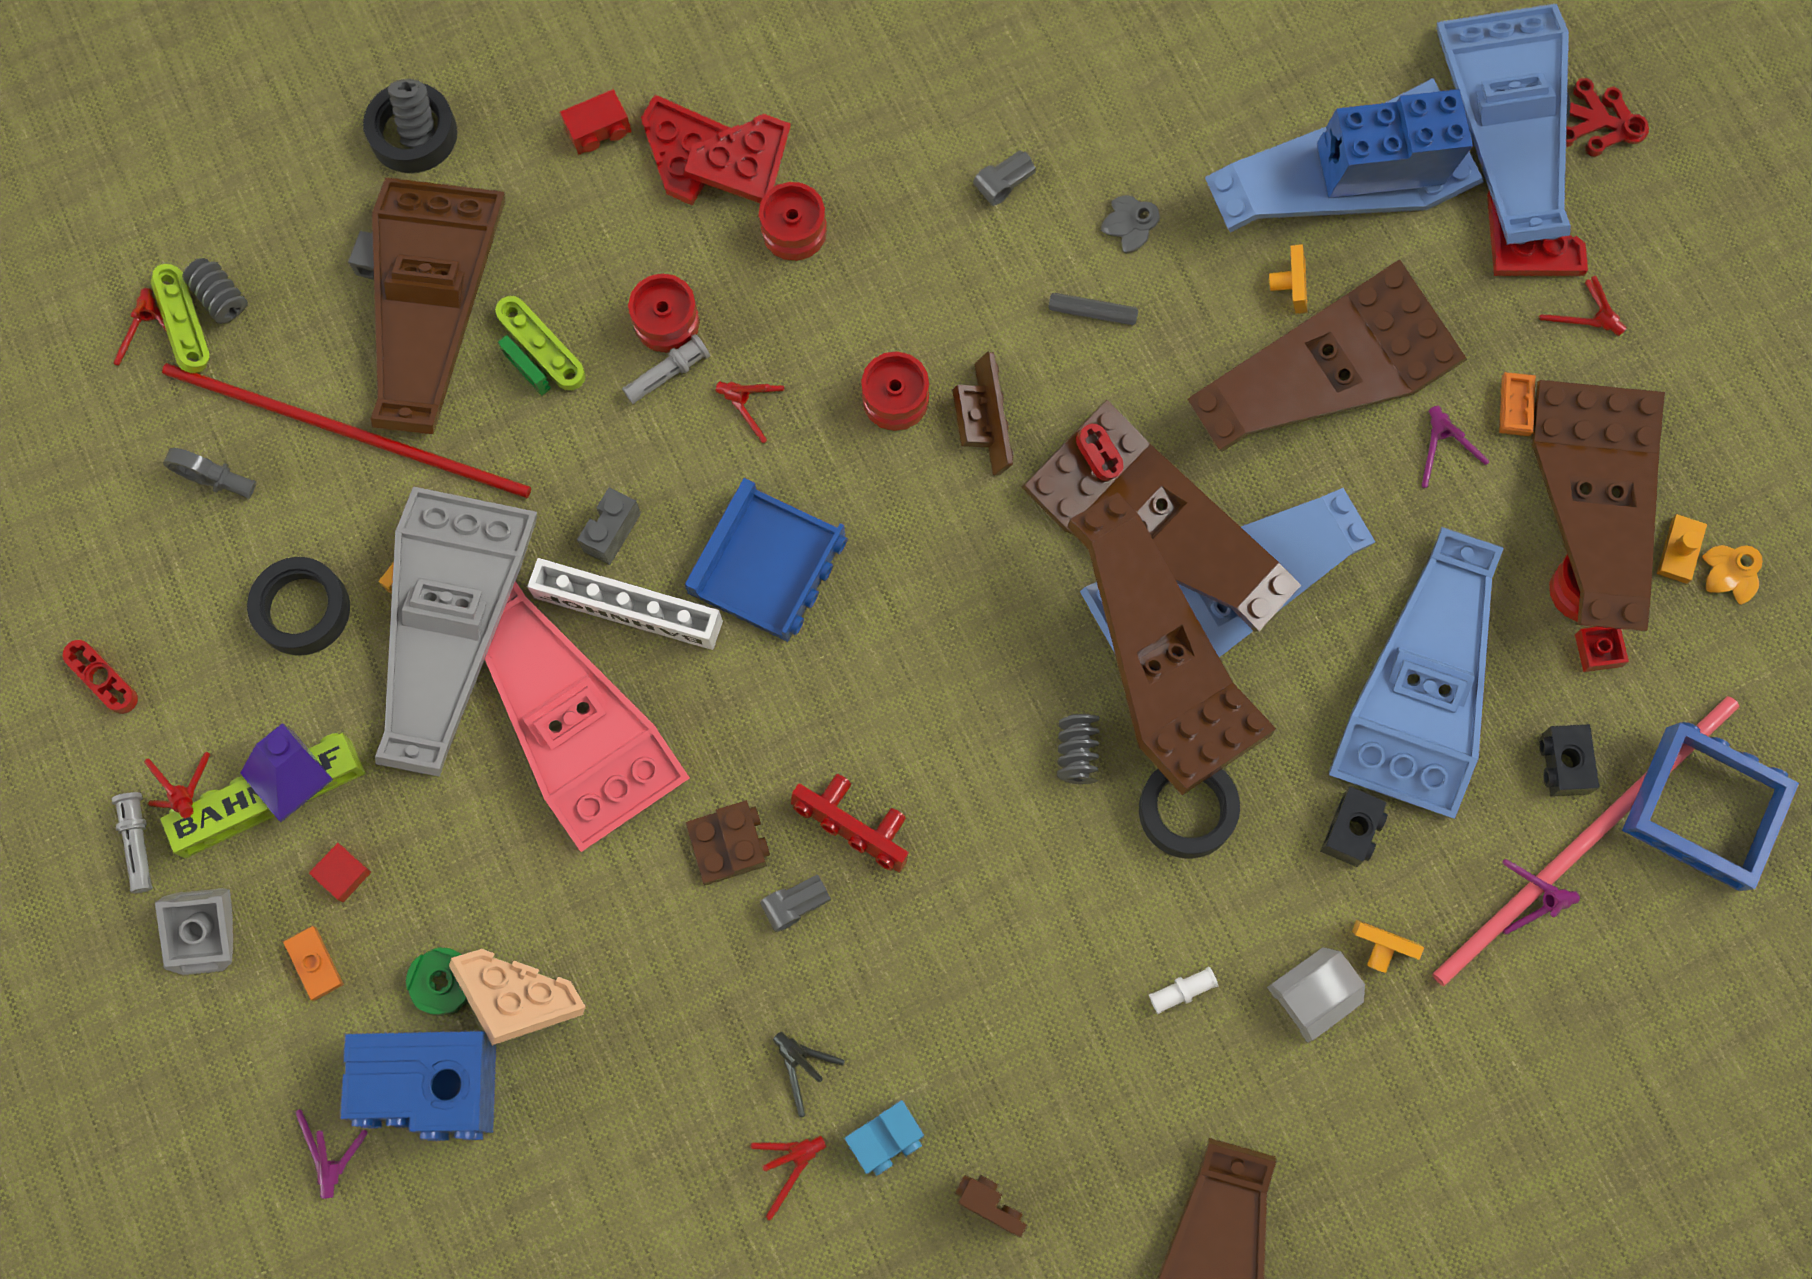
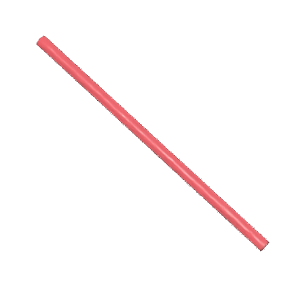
M1727 696L1696 725L1700 728V733L1709 737L1739 709L1738 702L1732 697ZM1683 743L1671 772L1695 749ZM1646 773L1536 877L1552 885L1631 810ZM1529 882L1433 972V978L1440 985L1445 986L1545 891Z

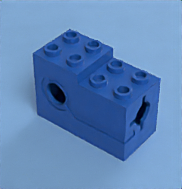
M1460 89L1402 95L1396 102L1337 108L1326 126V132L1322 133L1317 142L1328 198L1445 185L1473 147Z
M485 1032L345 1034L344 1062L346 1063L342 1082L340 1119L352 1121V1127L382 1128V1122L386 1121V1126L409 1128V1132L420 1133V1139L428 1141H448L449 1134H454V1139L483 1140V1133H493L496 1044H491Z

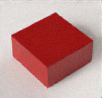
M1591 627L1580 629L1575 634L1583 672L1620 668L1629 662L1621 629Z
M338 842L309 872L327 891L343 903L372 873Z

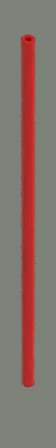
M169 363L163 366V375L524 498H528L531 493L530 486L198 373L186 372L180 367Z

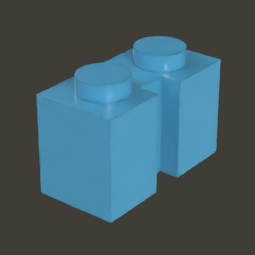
M901 1100L869 1123H866L845 1137V1140L866 1174L868 1175L873 1171L878 1176L893 1166L890 1159L902 1152L907 1157L922 1147L919 1140L924 1137V1134L903 1100Z

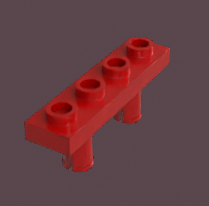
M836 774L822 795L814 793L800 783L792 792L791 805H793V809L799 815L805 818L812 817L820 822L821 827L829 834L834 836L839 834L847 839L848 844L854 850L860 853H869L876 858L875 861L884 869L889 871L894 869L899 873L907 863L909 852L892 842L906 820V817L901 812L890 808L876 830H873L837 807L851 787V782L844 776Z

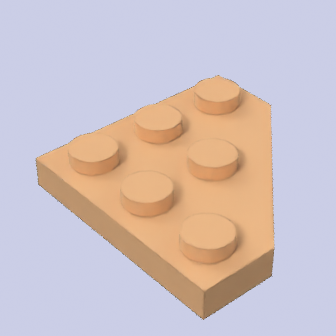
M484 949L451 958L449 967L492 1045L584 1014L586 1007L569 980L561 977L554 980L538 974L539 969L517 961H513L510 964L494 958L495 953Z

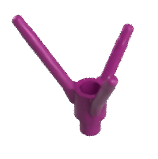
M1433 406L1429 409L1428 412L1432 418L1430 423L1433 429L1431 430V441L1423 474V488L1428 487L1439 439L1453 436L1484 465L1489 464V460L1464 437V432L1452 424L1449 416L1442 412L1440 406Z
M1507 859L1502 861L1503 865L1545 891L1543 895L1544 905L1503 930L1505 935L1551 912V917L1554 918L1562 909H1568L1572 904L1579 902L1580 896L1578 892L1558 889Z
M298 1109L295 1114L318 1173L317 1184L320 1185V1198H333L334 1185L338 1184L339 1175L343 1173L348 1161L359 1148L368 1132L367 1130L361 1131L340 1161L328 1160L322 1130L316 1132V1146L301 1109Z

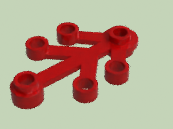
M1581 78L1577 81L1573 88V93L1576 97L1584 99L1589 108L1570 102L1569 116L1584 120L1585 122L1573 127H1566V134L1571 137L1570 140L1566 139V147L1572 146L1577 138L1604 127L1615 131L1603 137L1593 136L1589 139L1585 146V151L1592 157L1600 156L1605 148L1621 141L1638 144L1645 140L1649 133L1648 121L1639 114H1631L1622 99L1620 89L1616 87L1606 89L1600 101L1593 89L1594 84L1590 79ZM1579 86L1586 87L1587 91L1582 90ZM1608 95L1614 96L1616 100L1610 99ZM1604 106L1613 108L1618 118L1609 115ZM1591 144H1597L1600 149L1593 148Z

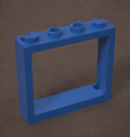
M1682 722L1666 727L1622 831L1738 891L1756 889L1799 783L1788 778L1789 775L1784 770L1767 767L1759 763V758L1730 748V744L1727 741L1717 737H1708L1700 733V728L1694 724ZM1683 743L1774 789L1743 867L1650 821Z

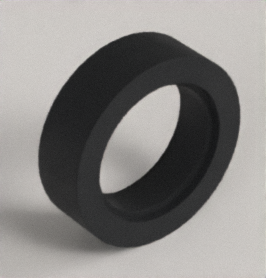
M423 83L427 89L431 111L438 117V125L432 138L419 147L400 149L384 140L385 125L393 115V105L390 101L391 95L388 93V87L380 91L366 108L363 118L365 136L378 160L394 171L420 173L430 170L441 164L450 155L456 144L458 134L457 123L449 103L441 92L428 84Z
M291 557L275 562L257 577L249 592L247 612L254 630L273 648L290 655H309L327 648L341 635L349 619L350 599L344 584L325 564L307 557ZM299 579H310L321 583L328 597L327 610L321 621L312 629L297 634L285 633L276 629L271 619L270 610L277 592L286 584Z
M1158 768L1152 773L1140 796L1139 818L1145 834L1156 847L1169 855L1191 859L1206 856L1219 849L1226 842L1238 823L1240 799L1234 782L1223 769L1203 781L1214 791L1219 800L1220 818L1218 824L1210 833L1197 838L1179 836L1171 832L1164 825L1158 812V797L1161 790L1170 781Z

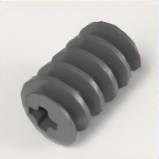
M414 79L394 81L389 85L388 93L391 95L390 101L393 105V114L396 116L397 132L401 136L400 142L407 147H419L428 142L435 133L426 86Z
M205 258L194 260L185 268L182 274L183 280L189 285L191 291L196 294L204 308L209 311L215 322L219 324L230 322L247 307L248 301L244 296H241L240 290L234 287L235 284L231 279H228L226 272L221 270L218 262H209Z
M1073 714L1059 720V727L1063 730L1058 735V739L1063 742L1058 746V752L1063 755L1058 758L1057 762L1062 767L1057 772V777L1060 780L1072 784H1092L1098 782V780L1089 777L1090 773L1098 772V767L1090 765L1089 761L1099 758L1098 754L1090 752V748L1099 746L1098 741L1090 739V736L1099 734V729L1090 726V723L1100 720L1099 716Z

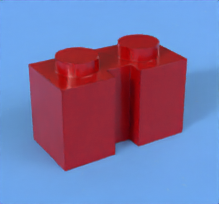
M614 89L560 111L564 127L578 155L595 151L600 146V141L607 138L610 141H617L632 132L628 116Z

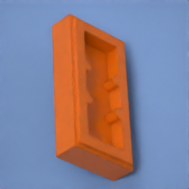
M1504 372L1502 375L1499 433L1522 436L1532 435L1534 428L1536 375Z
M311 926L283 942L310 1000L315 1001L344 985L315 926Z

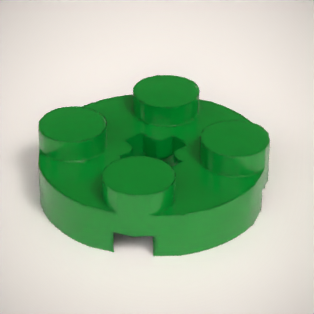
M438 947L415 958L406 975V988L409 991L411 1001L418 1009L431 1015L442 1016L457 1013L468 1002L449 967L451 958L462 954L450 948ZM442 972H445L449 983L447 987H442L440 991H436L437 985L432 980L434 976L440 977Z

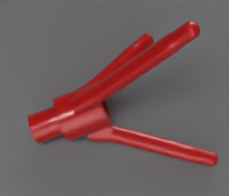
M1592 276L1591 280L1585 281L1586 286L1600 308L1593 319L1539 315V320L1590 325L1597 328L1602 326L1606 331L1611 330L1617 336H1620L1627 329L1619 321L1620 316L1610 307L1597 276Z
M149 288L141 289L140 296L137 298V305L130 314L134 319L114 360V365L116 366L120 365L141 321L157 319L166 331L161 312L156 307V300L153 298V291Z
M719 381L716 385V392L724 395L725 399L732 401V404L739 410L760 441L766 443V437L746 410L744 404L751 393L784 391V386L770 384L740 385L734 382L725 383Z
M205 752L188 787L171 785L157 766L149 758L145 759L144 763L167 791V798L169 800H150L148 805L150 807L171 808L183 818L192 816L194 812L192 798L207 765L210 753Z
M821 1136L811 1141L805 1139L799 1143H751V1149L789 1152V1154L762 1166L763 1171L774 1169L792 1160L796 1166L766 1215L767 1220L773 1219L799 1175L809 1164L808 1161L816 1157L815 1153L826 1148V1144Z

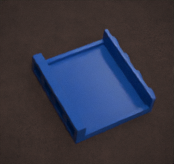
M743 478L685 583L686 590L689 595L788 642L792 634L797 635L804 623L802 615L806 608H812L819 594V591L816 589L821 580L826 581L833 568V564H831L833 557L836 553L840 555L847 543L848 538L845 537V527L841 523L838 528L758 491L754 482Z

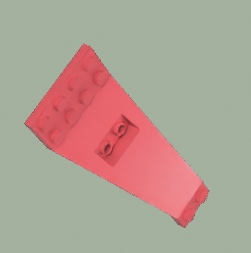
M515 581L485 661L544 800L580 852H582L690 779V777L655 725L525 596ZM581 702L588 704V709L584 713L577 711V705ZM554 720L561 722V727L557 731L549 729L550 723Z

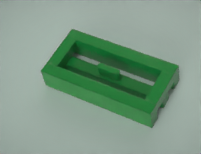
M508 335L498 341L503 355L541 396L551 389L546 376Z

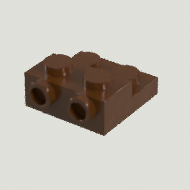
M747 800L716 809V813L686 822L704 886L767 866L765 857L770 856L765 837L759 838L755 826L761 825L756 806L750 808Z
M964 1175L955 1192L960 1197L957 1204L1021 1238L1027 1227V1224L1021 1221L1023 1214L1007 1205H1003L1001 1210L996 1208L1002 1196L1001 1193L996 1191L999 1185L982 1175H979L977 1180Z

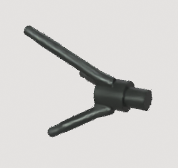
M779 1032L773 1038V1042L780 1048L779 1053L785 1059L784 1062L789 1073L799 1117H804L805 1111L796 1075V1066L800 1064L817 1082H821L823 1080L822 1076L805 1059L807 1056L841 1066L844 1065L845 1060L810 1049L802 1044L799 1045L794 1038L789 1039L783 1032Z

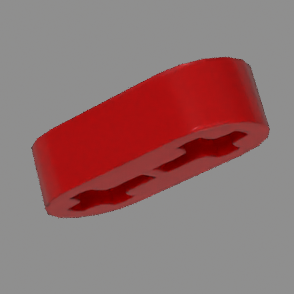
M1088 424L1082 428L1076 436V443L1093 473L1103 481L1116 478L1122 472L1124 462L1107 432L1098 424ZM1088 433L1090 435H1097L1098 439L1095 441V444H1087L1085 441ZM1112 460L1114 466L1111 468V471H1104L1102 465L1105 461L1109 462Z

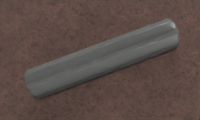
M1052 293L1049 300V310L1129 325H1135L1137 321L1138 308L1060 293Z

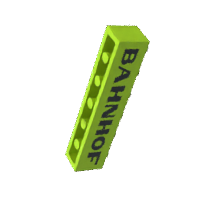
M343 733L327 735L320 740L321 743L308 748L333 778L328 785L309 800L366 774L352 741ZM240 776L233 779L228 787L203 793L199 797L200 800L193 802L192 808L194 812L192 816L183 818L179 813L170 809V814L161 817L160 820L173 853L186 859L275 816L245 778Z

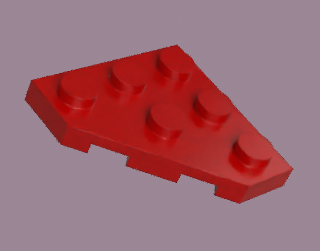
M654 95L641 120L667 195L693 206L705 184L682 176L692 144L701 140L704 142L730 127L658 95Z
M763 113L754 117L750 122L718 133L717 136L704 142L701 140L692 144L682 176L760 203L766 192L775 185L791 123Z
M1489 190L1487 200L1494 276H1585L1588 272L1586 243L1578 236L1572 237L1570 235L1552 240L1541 239L1528 241L1523 244H1507Z

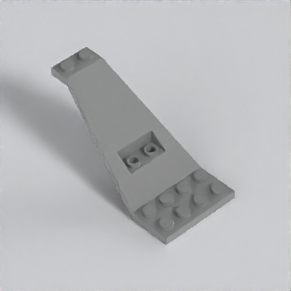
M418 487L412 488L395 531L385 731L375 756L376 764L440 777L449 748L522 566L537 521V512Z

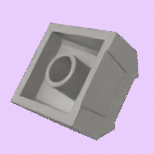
M218 888L178 892L163 896L155 902L163 964L166 970L182 975L224 971L232 963L233 919L230 889Z
M1324 947L1267 987L1298 1026L1299 1032L1307 1043L1313 1041L1364 1002L1365 983L1342 952Z

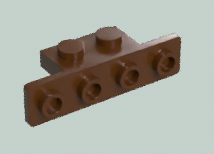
M986 352L975 362L978 386L957 385L952 389L961 446L988 448L993 475H1001L1013 465L1014 455L1012 448H1010L1009 425L1005 419L1004 396L1000 389L998 378L999 367L996 363L994 352Z

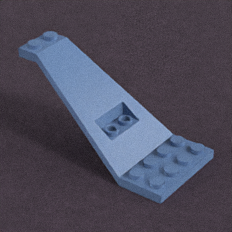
M1557 3L1437 22V34L1455 88L1460 89L1469 130L1507 244H1523L1528 241L1552 240L1562 236H1570L1571 225L1564 209L1569 31Z
M1434 78L1386 103L1396 102L1402 95L1438 92L1439 89ZM1326 127L1236 161L1205 177L1230 233L1259 218L1428 210L1483 183L1482 176L1470 152H1468L1445 185L1328 198L1317 147L1320 136L1327 130Z
M1344 488L1241 526L1244 531L1271 554L1301 584L1298 590L1280 609L1345 558L1375 543L1374 538ZM1095 582L1084 587L1080 593L1114 651L1098 585ZM1179 585L1218 657H1221L1253 631L1231 608Z
M1441 526L1431 555L1350 714L1329 770L1330 776L1455 819L1479 757L1492 577L1503 552V547ZM1410 674L1419 675V681L1415 684L1409 683L1407 678ZM1447 684L1451 687L1450 692L1444 695L1440 694L1439 687Z

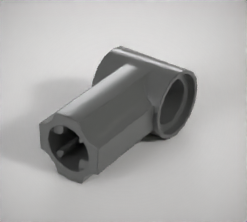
M1019 150L996 167L990 165L983 168L975 176L973 184L992 206L1003 202L1014 187L1035 174L1036 168L1031 157L1026 152Z
M817 874L788 890L781 889L762 899L760 904L774 932H779L798 922L802 915L815 910L831 901Z

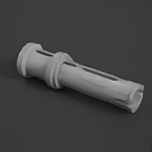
M696 334L692 335L691 340L679 349L673 348L670 350L668 358L622 388L632 404L679 372L681 374L687 373L689 367L703 357L705 359L710 357L707 348Z
M140 792L123 793L111 798L112 804L116 805L119 822L116 824V831L122 834L130 893H143L153 889L143 835L147 822L145 819H142L140 801L143 797Z

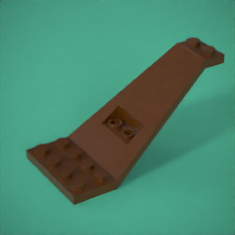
M385 177L372 211L378 394L371 416L372 428L434 434L505 204L504 191Z
M1399 259L1187 400L1218 449L1223 452L1250 434L1414 395L1467 361V358ZM1326 347H1333L1334 352L1331 355L1326 356L1323 354ZM1344 371H1349V379L1345 381L1340 380V374Z
M1548 380L1537 381L1531 444L1580 590L1577 625L1648 631L1659 451L1665 392ZM1581 484H1586L1589 488L1586 495L1580 491ZM1613 487H1617L1620 490L1618 498L1612 495Z
M1108 400L1104 401L1021 486L1065 532L1074 535L1073 532L1067 527L1070 518L1118 492L1141 517L1176 582L1183 587L1231 608L1254 632L1260 631L1301 586L1271 554L1157 451ZM1088 424L1102 426L1124 462L1123 470L1112 480L1103 481L1097 478L1077 446L1076 436ZM1088 433L1085 441L1087 444H1095L1098 437L1096 434L1090 435ZM1112 460L1109 462L1105 461L1102 465L1104 471H1111V468L1114 466ZM1157 500H1160L1164 505L1162 511L1156 507Z
M1117 492L1070 518L1067 527L1089 550L1138 746L1180 794L1184 795L1272 736L1276 728L1232 682L1141 517Z
M1212 1138L1208 1139L1199 1172L1157 1279H1264L1267 1192L1275 1169L1276 1156Z

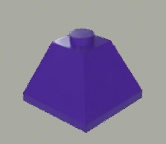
M283 723L255 745L240 772L280 822L285 820L333 780L296 733Z

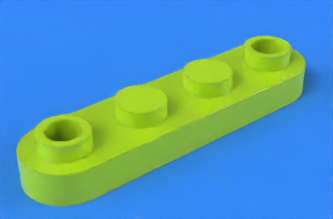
M171 264L158 265L153 270L151 285L176 362L186 372L199 373L207 367L210 355L187 284L182 278L183 273L178 267ZM166 281V282H169V283H171V284L166 285V284H164L163 282ZM188 358H193L196 361H190L188 360Z
M516 296L502 298L495 308L496 316L501 325L560 388L571 391L582 386L586 375L580 361L520 298ZM517 312L515 317H508L510 313ZM568 374H575L573 379H565Z

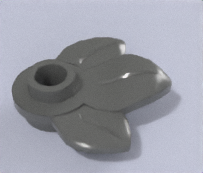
M1127 195L1117 197L1111 201L1115 212L1105 218L1101 231L1111 236H1122L1124 253H1130L1139 249L1147 242L1149 231L1159 222L1160 213L1156 205L1151 202H1139L1133 196ZM1142 212H1149V216L1146 219L1139 218Z

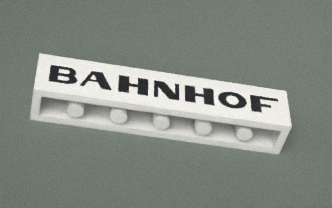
M540 558L536 561L527 586L535 599L711 650L714 649L723 622L720 611L717 609Z

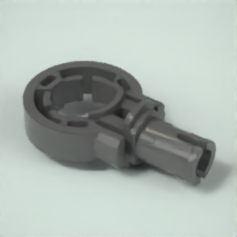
M170 448L163 462L166 468L188 480L201 485L213 486V491L216 493L219 490L225 489L250 499L256 486L255 480H250L230 472L228 464L224 463L223 466H219L208 458L180 448Z

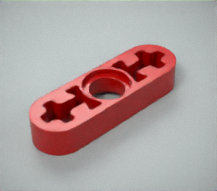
M74 640L65 646L63 650L64 662L109 709L119 714H125L135 708L138 702L136 691L93 646L83 640ZM81 650L83 656L91 662L88 666L77 659V651ZM99 669H106L108 672L106 681L95 685L93 683L94 673ZM114 687L117 691L124 694V703L120 704L117 702V697L109 690Z

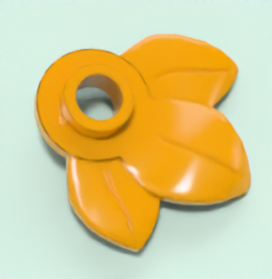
M1720 545L1711 548L1702 556L1703 560L1713 567L1706 580L1705 589L1707 592L1722 593L1732 590L1735 600L1740 605L1753 598L1759 588L1757 573L1763 564L1762 555L1756 548L1744 545L1733 549ZM1744 555L1749 556L1752 560L1751 565L1748 567L1741 564L1740 560Z

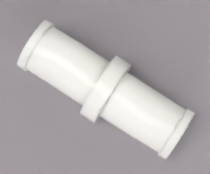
M1207 967L1205 970L1185 979L1181 977L1175 979L1174 984L1149 994V998L1157 1014H1160L1162 1011L1179 1003L1185 1002L1187 1004L1192 1002V997L1218 987V982L1211 968Z

